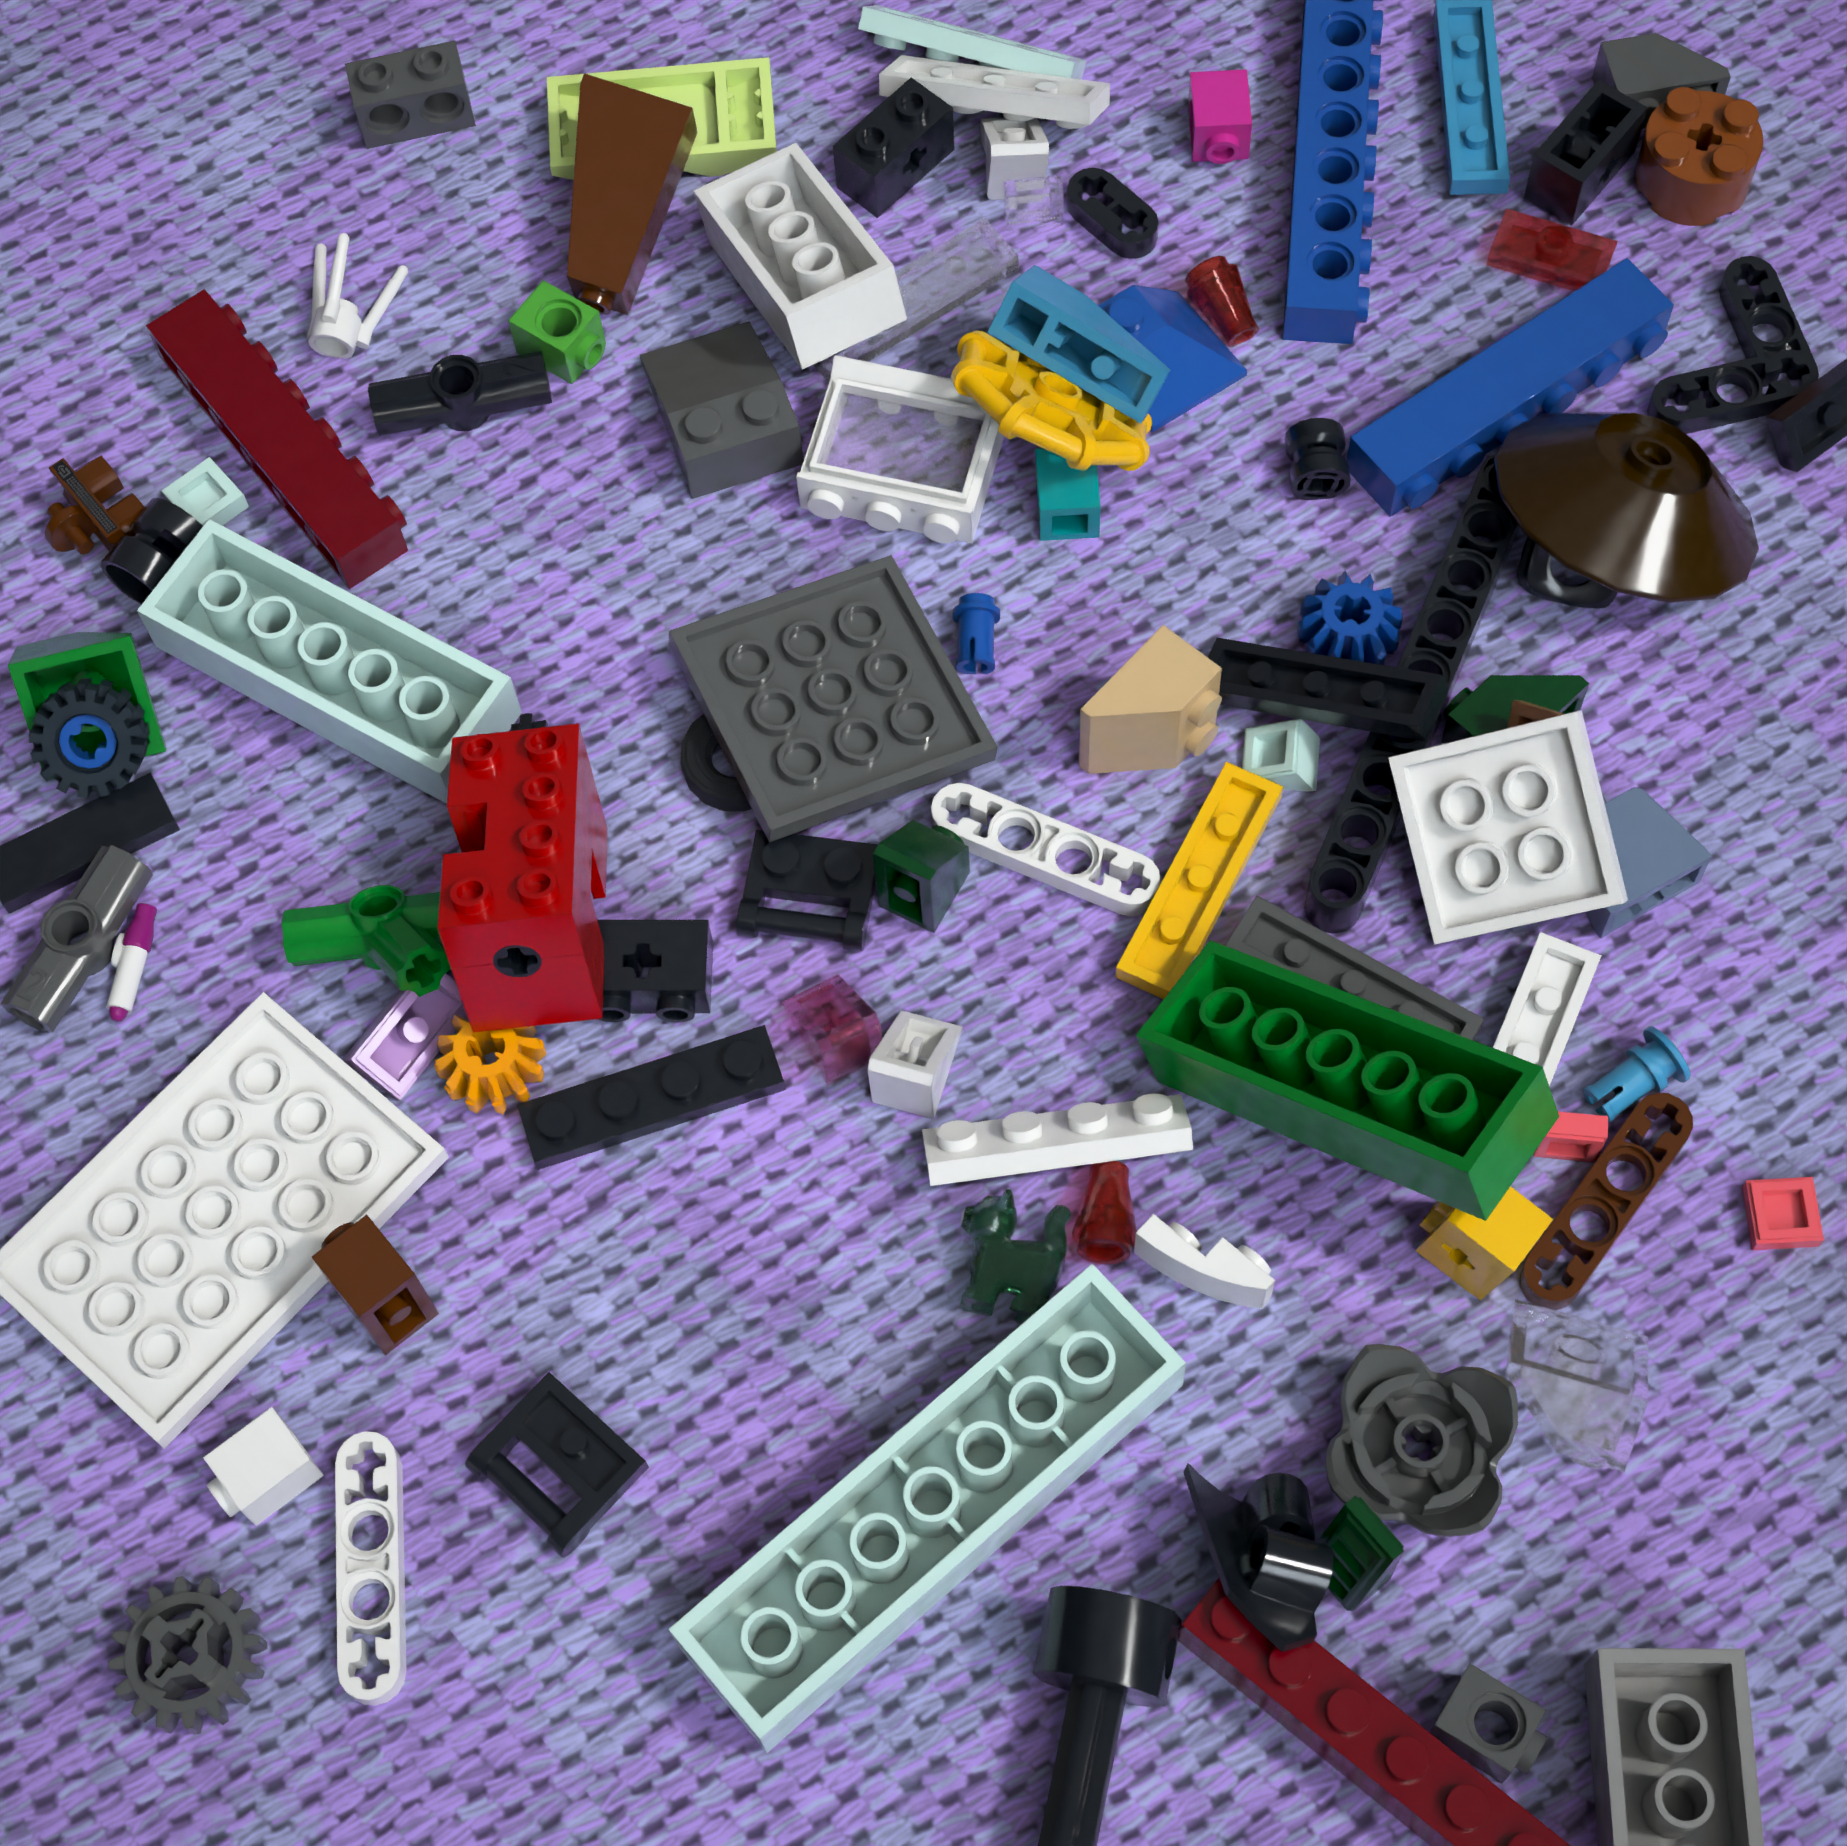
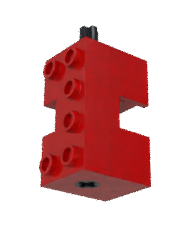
M525 713L520 715L519 723L511 724V731L453 737L447 809L461 852L443 854L437 929L473 1033L603 1019L604 945L591 893L593 899L606 898L608 828L579 723L548 727L546 720L534 721L532 713Z

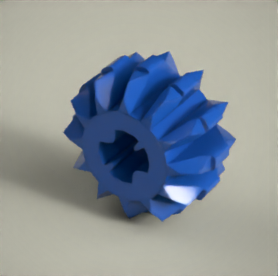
M1344 571L1338 578L1337 586L1321 578L1320 582L1315 586L1314 595H1306L1301 603L1300 616H1302V619L1298 622L1297 628L1299 642L1307 643L1306 652L1384 665L1386 654H1393L1399 646L1401 635L1398 629L1401 628L1403 621L1401 608L1392 606L1394 595L1392 594L1391 587L1374 591V581L1371 573L1361 583H1352L1351 578Z

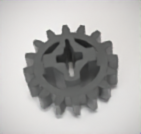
M183 1576L175 1578L172 1595L166 1596L156 1586L150 1587L148 1595L152 1605L145 1611L139 1607L129 1605L125 1611L135 1624L131 1631H113L111 1637L125 1647L124 1655L117 1656L108 1661V1668L116 1674L127 1676L114 1689L116 1695L126 1702L137 1699L131 1713L143 1722H147L156 1715V1727L165 1733L171 1734L181 1718L186 1730L192 1734H200L203 1727V1716L208 1714L224 1725L229 1722L228 1711L225 1705L231 1699L244 1705H248L252 1700L247 1691L242 1688L245 1679H263L265 1671L251 1662V1656L268 1649L267 1641L260 1635L248 1634L249 1631L261 1621L260 1617L251 1608L239 1611L244 1598L233 1588L228 1589L220 1596V1585L209 1577H204L199 1584L197 1592L194 1591L192 1584ZM194 1611L189 1618L167 1622V1620L180 1613ZM231 1636L232 1652L229 1665L226 1668L224 1666L223 1645ZM151 1643L152 1664L146 1670L145 1657L148 1645ZM186 1644L198 1653L196 1660L191 1665L183 1662L177 1656L180 1649ZM210 1688L209 1691L198 1697L180 1700L188 1690Z

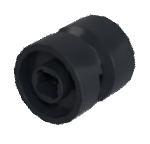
M153 498L132 523L131 529L134 537H121L101 561L100 567L107 578L119 590L132 600L142 604L198 534L203 525L179 506L161 498Z

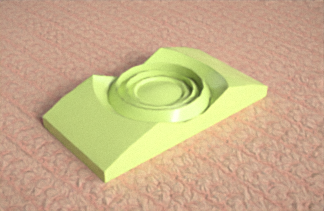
M769 57L586 73L693 108L698 133L685 164L684 172L708 177L722 176L777 152ZM584 74L547 77L550 169L552 176L574 180L580 83Z

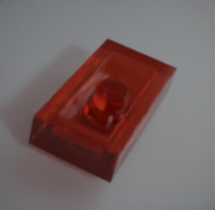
M1506 208L1491 246L1486 265L1576 291L1609 269L1618 241Z

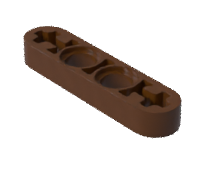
M1654 1093L1646 1096L1636 1105L1529 1253L1520 1273V1287L1524 1296L1534 1306L1543 1310H1559L1567 1307L1576 1299L1683 1149L1693 1129V1116L1689 1107L1680 1098L1669 1093ZM1661 1114H1665L1673 1120L1669 1128L1672 1133L1664 1132L1649 1153L1639 1145L1651 1127L1652 1121L1650 1119L1656 1120ZM1616 1161L1630 1162L1640 1170L1643 1184L1633 1191L1617 1189L1609 1182L1606 1168ZM1580 1211L1596 1213L1604 1220L1607 1235L1602 1240L1596 1242L1581 1240L1573 1233L1570 1227V1217ZM1557 1239L1560 1244L1553 1243L1552 1240ZM1563 1248H1565L1570 1254L1574 1255L1561 1279L1568 1288L1556 1284L1549 1291L1539 1284L1542 1273L1536 1267L1538 1266L1544 1270L1550 1269L1559 1258ZM1581 1259L1588 1260L1589 1262L1584 1264Z

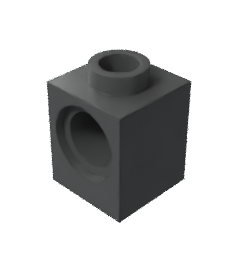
M1469 1663L1429 1732L1463 1760L1503 1783L1513 1772L1514 1768L1527 1774L1548 1737L1536 1730L1547 1710ZM1482 1711H1492L1502 1716L1509 1726V1742L1502 1745H1493L1484 1741L1475 1729V1714Z

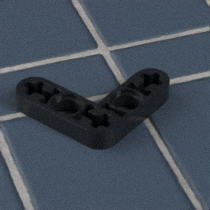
M1743 256L1733 260L1726 267L1719 288L1721 302L1746 359L1678 374L1660 380L1653 389L1647 408L1648 416L1663 420L1681 429L1686 434L1767 416L1818 380L1817 364L1778 275L1771 264L1761 258ZM1739 279H1745L1749 286L1759 285L1755 295L1757 306L1751 308L1754 300L1753 295L1747 285L1737 286ZM1759 324L1774 325L1782 332L1783 339L1778 342L1762 341L1754 334L1753 327ZM1780 373H1786L1790 380L1800 379L1798 387H1792L1788 380L1777 381ZM1724 384L1738 385L1745 390L1748 399L1741 403L1727 402L1719 396L1717 388ZM1767 386H1768L1767 391H1766V394L1763 395V393H1762L1763 387H1767ZM1703 391V398L1697 399L1699 392ZM1667 399H1674L1678 406L1687 405L1685 413H1678L1675 406H1665Z

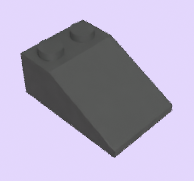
M750 321L640 355L641 363L692 499L803 465L799 424L782 381Z

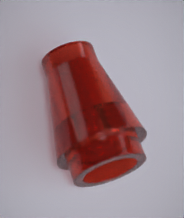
M1215 256L1201 262L1187 274L1185 282L1189 287L1187 291L1188 299L1219 331L1229 347H1235L1244 343L1258 333L1259 327L1253 318L1237 265L1229 264L1225 256Z
M1118 1161L1095 1163L1090 1166L1089 1181L1072 1230V1239L1077 1243V1252L1083 1259L1098 1264L1120 1263L1130 1257L1131 1248L1135 1246L1137 1232L1129 1188V1168Z

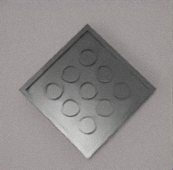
M892 555L669 631L668 645L769 843L995 760L998 747Z

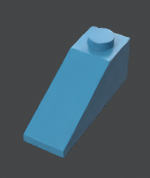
M1036 265L1012 281L987 332L1140 424L1146 418L1171 371L1088 296Z

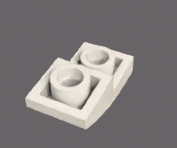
M1154 1214L1136 1232L1134 1253L1174 1281L1204 1295L1240 1306L1263 1309L1271 1300L1275 1280L1269 1275L1271 1269L1265 1260L1251 1248L1240 1245L1237 1249L1222 1237L1209 1253L1204 1256L1200 1253L1202 1249L1201 1244L1190 1231L1176 1222H1171L1168 1226Z

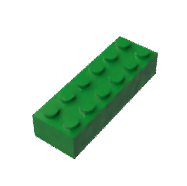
M1209 940L1136 1034V1038L1159 1083L1484 1221L1488 1219L1559 1118L1542 1066Z

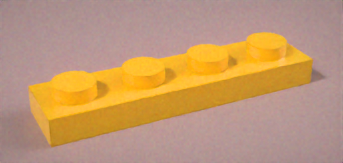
M1225 763L1117 964L1115 978L1161 999L1167 996L1206 943L1282 798L1283 786L1231 763Z

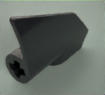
M1188 1463L1183 1473L1199 1523L1227 1598L1281 1652L1313 1643L1317 1637L1314 1613L1329 1586L1334 1556L1331 1546L1315 1541L1311 1505L1306 1485L1301 1479L1291 1474H1267L1253 1483L1241 1502L1218 1490Z

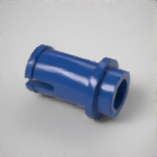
M983 593L965 594L959 598V603L955 606L952 613L953 620L958 623V659L956 660V669L963 674H976V663H981V673L989 674L995 670L994 624L1000 620V609L995 606V599L990 595Z

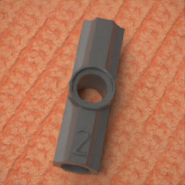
M113 845L110 847L102 846L69 898L53 905L44 914L40 924L42 940L2 1000L1 1005L4 1009L37 1030L53 1033L87 978L102 971L111 962L114 949L113 937L152 878L153 874L149 867L137 860L129 852ZM88 931L82 941L74 945H68L73 936L80 932Z

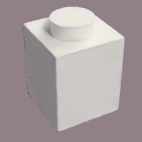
M273 1407L269 1408L203 1457L216 1475V1478L206 1485L229 1517L241 1511L256 1526L324 1476Z

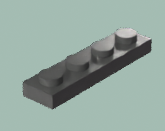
M1259 896L1255 897L1225 946L1471 1040H1475L1484 1022V1018Z

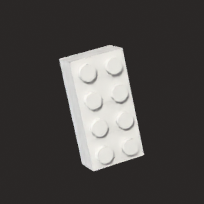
M797 143L693 190L710 245L802 370L907 320L893 264Z

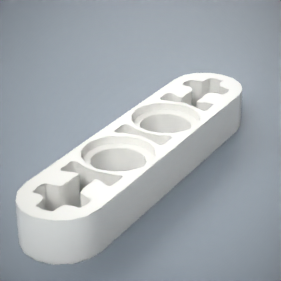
M964 783L949 784L940 789L933 798L931 805L933 826H942L956 833L963 840L964 844L969 846L970 853L1118 914L1126 916L1144 914L1160 886L1159 869L1145 855L975 786ZM961 804L970 807V817L972 819L963 817L957 825L949 822L948 810L957 811ZM993 814L995 816L990 821L988 836L983 838L981 837V823L987 825L988 815ZM1010 826H1023L1034 835V841L1024 850H1009L1002 846L998 840L1001 832ZM1067 849H1079L1088 854L1092 863L1086 871L1080 874H1068L1057 866L1056 858ZM1106 860L1110 862L1109 875L1104 873L1103 884L1098 885L1096 881L1100 877L1102 861ZM1132 874L1140 875L1142 877V888H1135L1131 895L1123 894L1121 892L1120 880L1128 881Z
M365 1431L354 1434L342 1444L337 1452L335 1462L337 1672L340 1684L353 1699L364 1705L376 1706L394 1698L404 1685L406 1676L403 1470L400 1454L388 1438L377 1432ZM373 1449L380 1460L386 1461L385 1466L374 1469L373 1490L379 1497L388 1494L387 1501L366 1498L365 1480L357 1470L352 1469L353 1464H359L364 1461L365 1451ZM352 1496L366 1498L351 1503ZM370 1515H378L385 1518L389 1530L387 1538L382 1545L370 1551L359 1550L353 1545L352 1533L357 1522ZM371 1583H379L386 1586L389 1591L390 1600L385 1612L372 1620L358 1618L353 1610V1601L358 1590ZM390 1630V1639L375 1637L376 1656L384 1665L390 1666L389 1673L379 1675L376 1680V1687L368 1689L367 1684L361 1678L354 1676L356 1669L367 1666L368 1644L362 1638L353 1641V1633L357 1632L375 1636Z

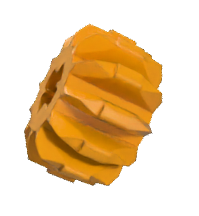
M454 1014L452 1024L457 1034L438 1035L437 1046L444 1055L435 1060L434 1064L439 1078L447 1080L444 1086L447 1095L455 1101L465 1098L468 1109L476 1114L485 1106L488 1099L491 1100L495 1112L504 1115L507 1107L505 1097L513 1094L518 1101H528L530 1094L524 1082H543L544 1071L537 1062L544 1059L547 1054L543 1040L534 1038L537 1032L535 1026L473 1033L470 1023L464 1017ZM495 1052L497 1061L486 1065L487 1062L484 1056Z

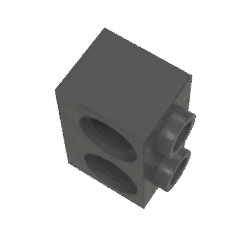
M455 40L345 63L354 110L367 149L476 126Z

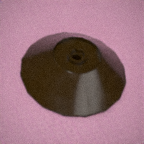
M1588 411L1544 413L1509 430L1494 458L1499 497L1524 534L1564 567L1613 591L1665 603L1712 600L1747 580L1759 550L1750 511L1700 445L1681 429L1663 420L1638 413Z

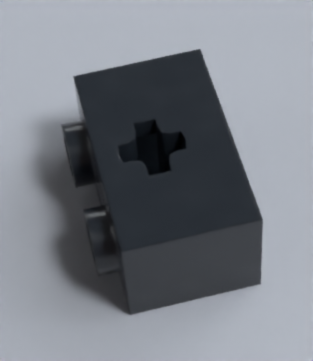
M911 77L833 145L837 188L876 218L880 217L955 150L953 107Z
M1598 80L1534 153L1524 198L1572 226L1635 153L1648 107Z
M598 920L604 945L603 1019L597 1020L622 1022L628 1020L631 1014H656L659 1019L664 1021L687 1022L695 1017V1013H710L713 939L709 920ZM652 967L648 971L647 978H639L643 973V968Z

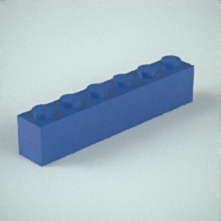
M1628 258L1624 259L1352 435L1349 441L1346 460L1349 464L1350 474L1390 517L1408 505L1412 509L1423 505L1434 495L1438 485L1450 477L1456 475L1458 478H1462L1473 472L1483 461L1487 453L1503 443L1509 430L1544 413H1563L1574 402L1577 394L1592 384L1597 388L1604 386L1618 374L1624 363L1636 355L1645 358L1653 354L1668 336L1666 329L1674 304Z

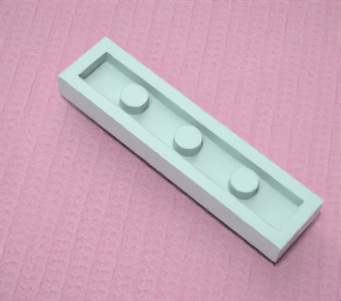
M880 5L863 6L858 27L859 30L875 33L874 44L896 50H906L907 42L927 47L925 57L935 60L958 63L959 56L979 61V66L1082 79L1086 64L1085 59Z

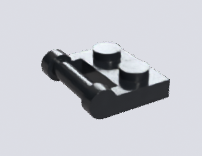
M756 829L743 898L738 908L737 936L757 938L759 932L841 942L843 943V949L863 951L876 884L873 852L878 844L792 834L769 843L764 831ZM766 897L849 908L846 917L767 908L764 907Z
M550 1372L475 1447L465 1462V1467L479 1480L483 1481L488 1478L549 1535L547 1544L562 1558L570 1555L589 1534L590 1529L649 1468L646 1460ZM519 1442L581 1499L568 1514L507 1458L509 1452Z

